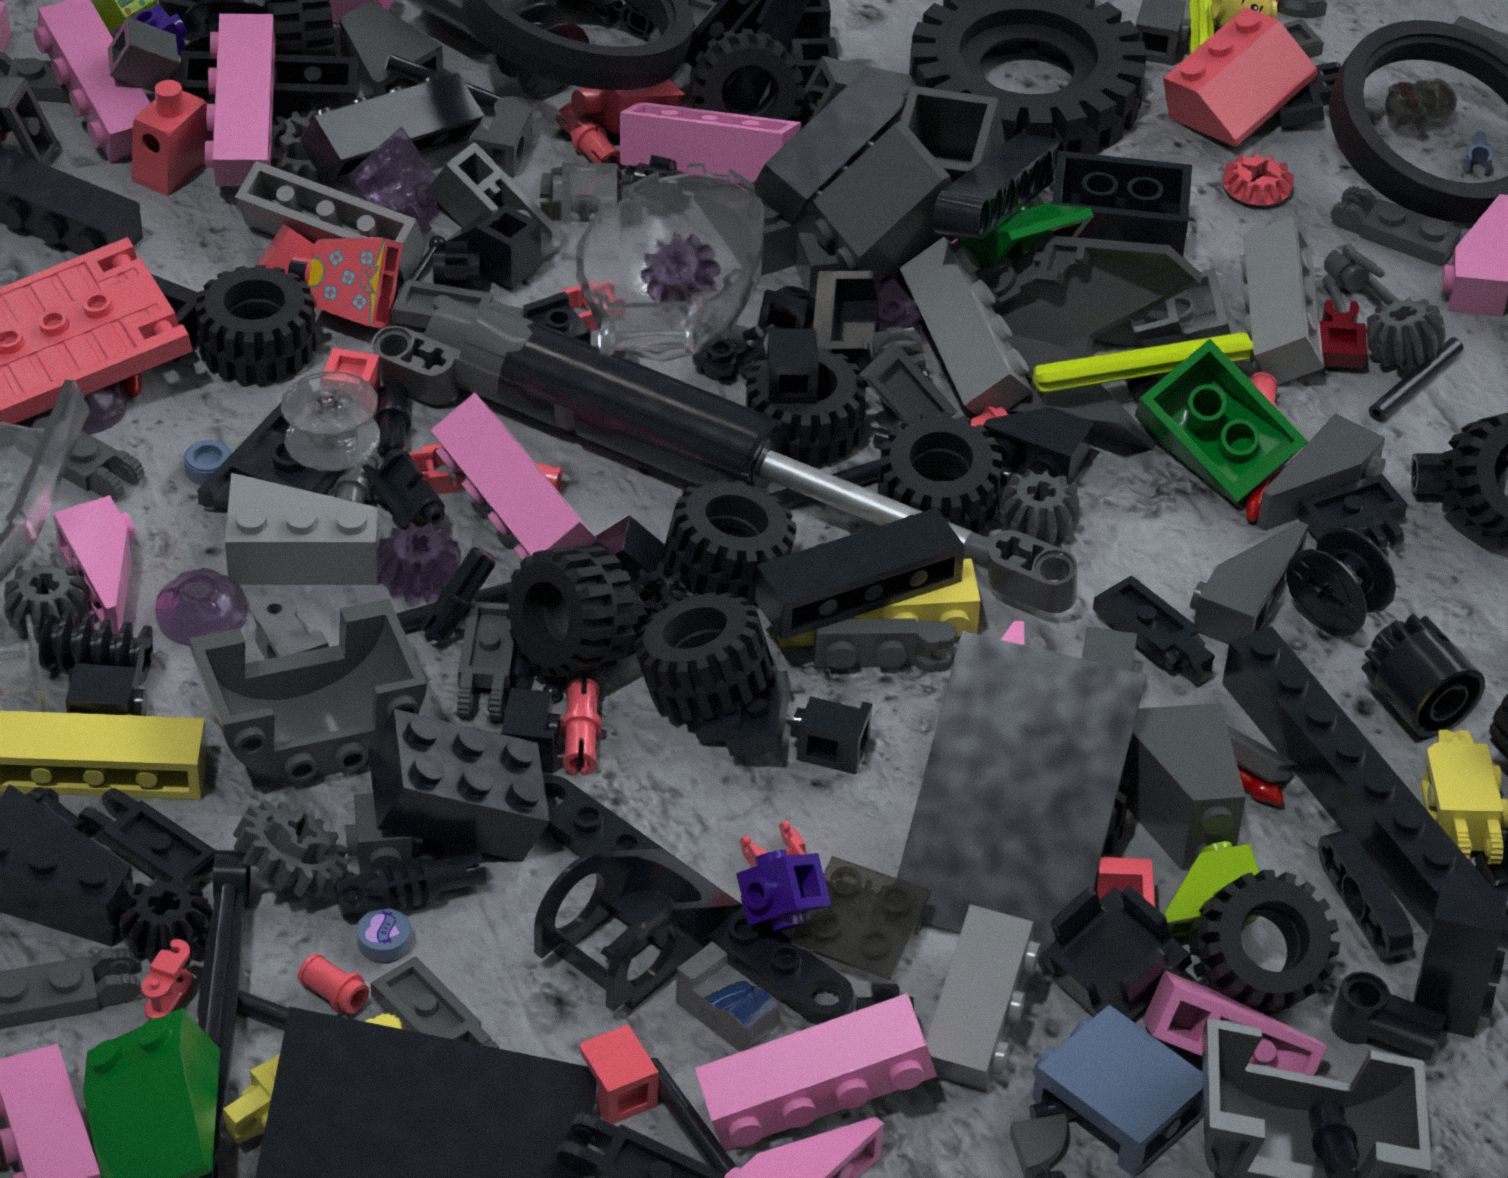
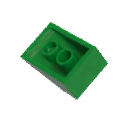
M1041 204L1028 208L1027 205H1024L984 239L960 236L958 239L960 248L962 246L968 248L977 260L979 269L975 273H978L1006 257L1014 260L1035 249L1033 243L1048 235L1077 238L1094 216L1091 209L1085 207Z
M1211 339L1206 341L1140 397L1134 415L1169 453L1236 505L1308 443L1304 436Z
M183 1007L161 1018H153L143 1026L113 1040H105L95 1048L87 1051L83 1094L101 1178H199L212 1172L220 1049Z

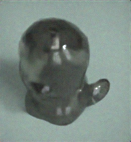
M1430 78L1417 81L1414 84L1406 81L1392 84L1388 87L1389 93L1385 102L1387 120L1392 128L1398 129L1401 126L1415 124L1417 131L1424 135L1427 131L1428 121L1441 122L1453 114L1457 106V96L1454 89L1446 81L1440 78Z

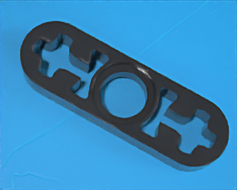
M1345 829L1321 836L1318 842V853L1322 868L1377 956L1385 960L1411 952L1414 945V937L1410 921L1355 834L1351 830Z

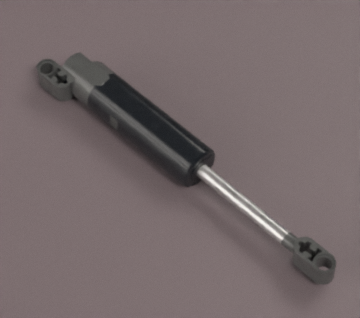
M450 298L435 310L424 335L405 327L388 326L379 330L372 340L373 354L379 355L381 382L385 385L387 382H399L407 388L408 395L430 404L438 405L450 402L458 395L460 388L694 484L705 480L714 483L715 479H726L728 482H735V480L746 482L745 485L757 486L766 490L772 481L877 525L887 524L909 515L923 512L782 455L785 434L781 420L499 307H491L481 311ZM948 522L965 545L964 559L972 558L973 564L988 569L989 583L997 592L1049 613H1062L1075 604L1077 598V562L1071 553L1022 532L1014 530L1002 531L990 539Z

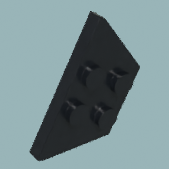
M301 381L197 489L198 504L205 507L228 508L231 473L322 494L347 467L349 455L353 451L358 450V439L346 426H342L337 422V416L327 405L321 407L312 396L310 385Z

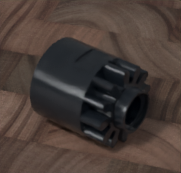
M1411 614L1407 618L1406 623L1395 620L1376 635L1371 648L1364 653L1369 661L1361 667V670L1367 675V679L1393 705L1394 709L1410 727L1423 737L1438 736L1439 730H1451L1460 724L1475 709L1485 690L1483 674L1428 616H1423L1419 620L1415 614Z

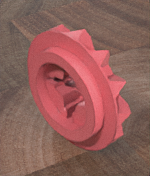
M1255 152L1251 158L1238 155L1235 162L1226 163L1222 183L1225 190L1235 199L1251 205L1267 206L1282 202L1289 197L1293 189L1294 174L1288 172L1287 163H1275L1273 155L1262 158ZM1261 176L1259 179H1256L1254 182H1252V178Z

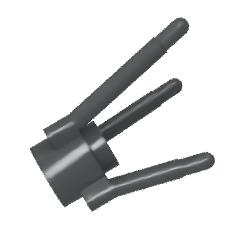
M1348 243L1336 247L1327 255L1324 261V269L1328 275L1323 278L1322 284L1330 292L1337 312H1347L1340 289L1354 292L1362 289L1366 284L1389 305L1391 300L1401 302L1372 275L1374 274L1382 278L1385 275V271L1360 254L1352 244Z

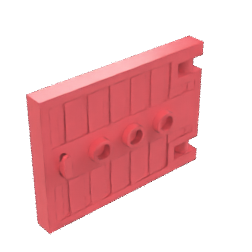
M128 237L0 287V429L193 351L188 332L183 324L178 325L173 308L141 257L137 259L134 246Z

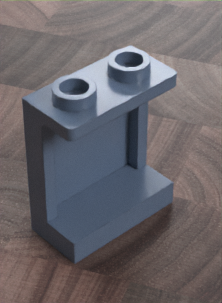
M1111 1005L1106 1006L1094 1018L1086 1017L1081 1020L1073 1030L1070 1038L1059 1048L1046 1050L1038 1059L1033 1069L1035 1082L1032 1098L1038 1103H1042L1055 1095L1118 1142L1120 1150L1117 1165L1134 1178L1204 1116L1203 1073Z

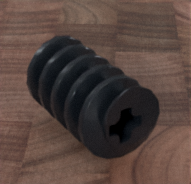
M66 610L60 622H56L54 615H49L41 632L38 654L39 665L45 671H55L59 667V670L65 675H72L75 663L137 667L138 683L141 686L148 676L153 658L152 626L144 625L138 638H135L133 635V624L129 621H124L119 633L115 634L113 618H104L99 630H95L93 614H85L80 626H76L75 612L73 610Z

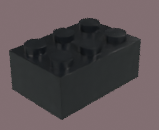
M1058 151L1052 204L1091 209L1094 217L1077 238L1169 245L1183 257L1189 219L1192 165Z
M393 709L368 749L378 830L472 851L478 850L481 853L523 862L550 822L539 748L536 742Z

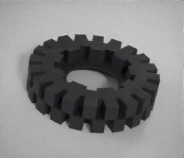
M943 0V6L933 3L923 13V21L917 22L912 34L909 75H911L918 87L999 98L1005 143L1017 134L1063 139L1065 151L1068 148L1071 152L1096 155L1098 154L1099 143L1110 148L1123 138L1124 129L1131 130L1137 120L1138 109L1141 107L1147 54L1144 42H1139L1140 32L1131 20L1121 22L1122 12L1109 2L1094 8L1095 0ZM1021 48L1038 49L1037 55L1061 63L1066 58L1070 60L1074 68V76L1064 88L1053 93H1017L992 85L983 76L980 62L982 57L989 51H992L994 56L1021 53Z

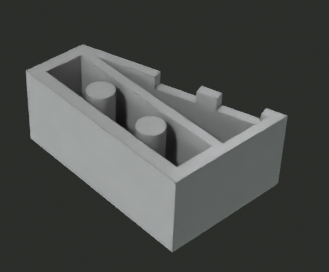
M231 473L225 534L228 584L378 585L380 556L378 507Z
M969 905L926 1038V1045L938 1078L987 1091L993 1074L1002 1075L1010 1049V1043L1005 1041L1011 1024L1017 1025L1020 1020L1026 993H1023L1029 975L1033 976L1040 955L1041 944L1034 942L1033 921Z

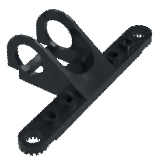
M557 775L543 776L546 796L550 797V793H552L553 797L558 795V799H563V802L558 805L548 806L550 822L545 829L554 835L555 840L575 853L579 858L560 873L540 903L534 923V953L543 959L553 951L606 990V1007L614 1012L623 1004L633 1010L677 973V967L713 942L728 954V965L782 1004L786 1002L801 1013L803 1018H807V1022L811 1024L816 1022L818 1025L851 1013L854 995L853 987L844 976L781 931L773 932L771 924L749 926L745 909L740 902L569 780ZM596 874L595 889L585 908L569 924L556 928L557 912L566 895L580 880L588 875ZM616 914L631 926L609 946L603 947L601 954L610 960L607 970L577 948L576 945ZM651 941H654L663 948L654 963L643 974L633 980H627L629 965L636 952ZM824 990H827V994L833 992V996L836 997L838 995L839 1001L832 1005H822L815 1002L812 998L813 994L815 996L818 995V991L823 994Z

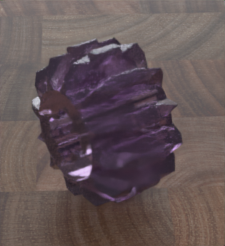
M674 232L671 243L667 245L663 241L656 239L658 252L657 254L644 253V261L648 267L640 271L641 279L648 285L646 292L651 300H660L663 309L669 312L678 304L680 310L688 314L690 303L695 300L698 304L705 306L706 299L703 293L717 292L718 285L713 278L721 274L718 262L714 261L715 252L712 247L707 244L702 245L699 237L693 233L684 241L680 234Z
M410 521L406 530L392 528L389 538L381 540L378 549L377 573L381 583L386 584L389 595L403 594L407 603L415 597H422L428 603L431 595L440 596L442 593L440 589L442 583L450 582L460 567L461 550L458 548V542L450 537L449 529L436 531L432 522H429L424 527H416Z

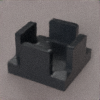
M1127 886L1122 892L1113 887L1100 900L1098 894L1090 887L1084 889L1052 919L1051 926L1055 940L1039 955L1038 959L1039 968L1092 1016L1095 1017L1106 1006L1111 1005L1130 1020L1151 1002L1164 970L1179 976L1192 964L1190 953L1170 935L1166 917L1131 886Z

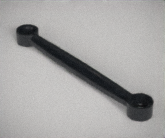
M216 850L214 856V903L204 957L197 1016L200 1028L220 1049L212 1172L199 1178H218L217 1157L224 1119L223 1108L226 1107L241 977L245 904L249 902L251 866L242 863L246 853L237 850Z

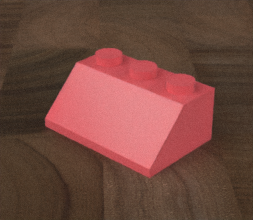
M1245 7L1163 77L1169 119L1237 147L1317 77L1318 69L1279 20Z

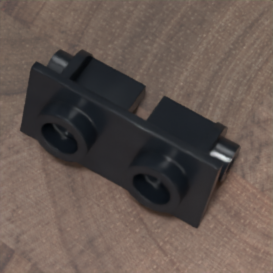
M393 449L385 455V462L379 469L364 464L362 468L373 482L372 492L382 502L389 505L395 514L392 517L394 524L408 536L415 537L416 534H419L437 542L439 538L431 526L443 520L445 505L430 483L421 479L424 475L410 454L400 449Z

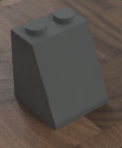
M918 86L910 87L901 120L950 175L951 183L1005 144L999 98Z
M901 120L887 130L813 200L816 221L812 222L813 231L824 247L828 245L832 247L843 271H873L877 282L899 270L941 238L945 237L950 242L959 238V236L935 233L933 228L935 203L939 193L951 184L950 175Z
M1221 703L1139 708L1125 760L1128 769L1127 779L1130 780L1127 809L1181 871L1189 870L1200 854V851L1206 846L1228 841L1231 842L1233 847L1237 846L1246 795Z

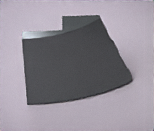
M1215 268L1200 272L1203 275L1199 284L1095 337L1094 340L1141 347V340L1185 333L1189 341L1231 334Z

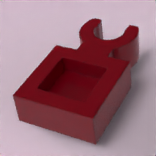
M1327 299L1325 301L1322 321H1319L1324 366L1365 369L1367 358L1366 324L1357 323L1359 305L1356 301L1350 302L1349 311L1346 313L1335 311L1332 300Z

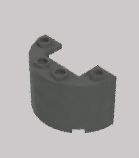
M390 599L340 608L339 645L246 664L245 640L240 628L189 638L194 662L230 751L244 766L273 778L289 779L292 782L299 783L342 771L352 772L360 769L369 760L368 749L393 709L419 715V710L426 695V679Z
M1206 1019L1202 1033L1204 1153L1211 1172L1217 1171L1223 1178H1328L1322 1159L1313 1151L1311 1139L1314 1130L1308 1116L1310 1106L1315 1101L1326 1097L1338 1100V1106L1343 1105L1347 1124L1351 1125L1356 1132L1358 1142L1355 1150L1358 1164L1355 1167L1357 1172L1356 1178H1427L1432 1172L1424 1060L1399 1056L1395 1053L1370 1050L1352 1083L1328 1079L1320 1075H1307L1277 1069L1269 1065L1249 1063L1262 1038V1028L1242 1025L1229 1020Z

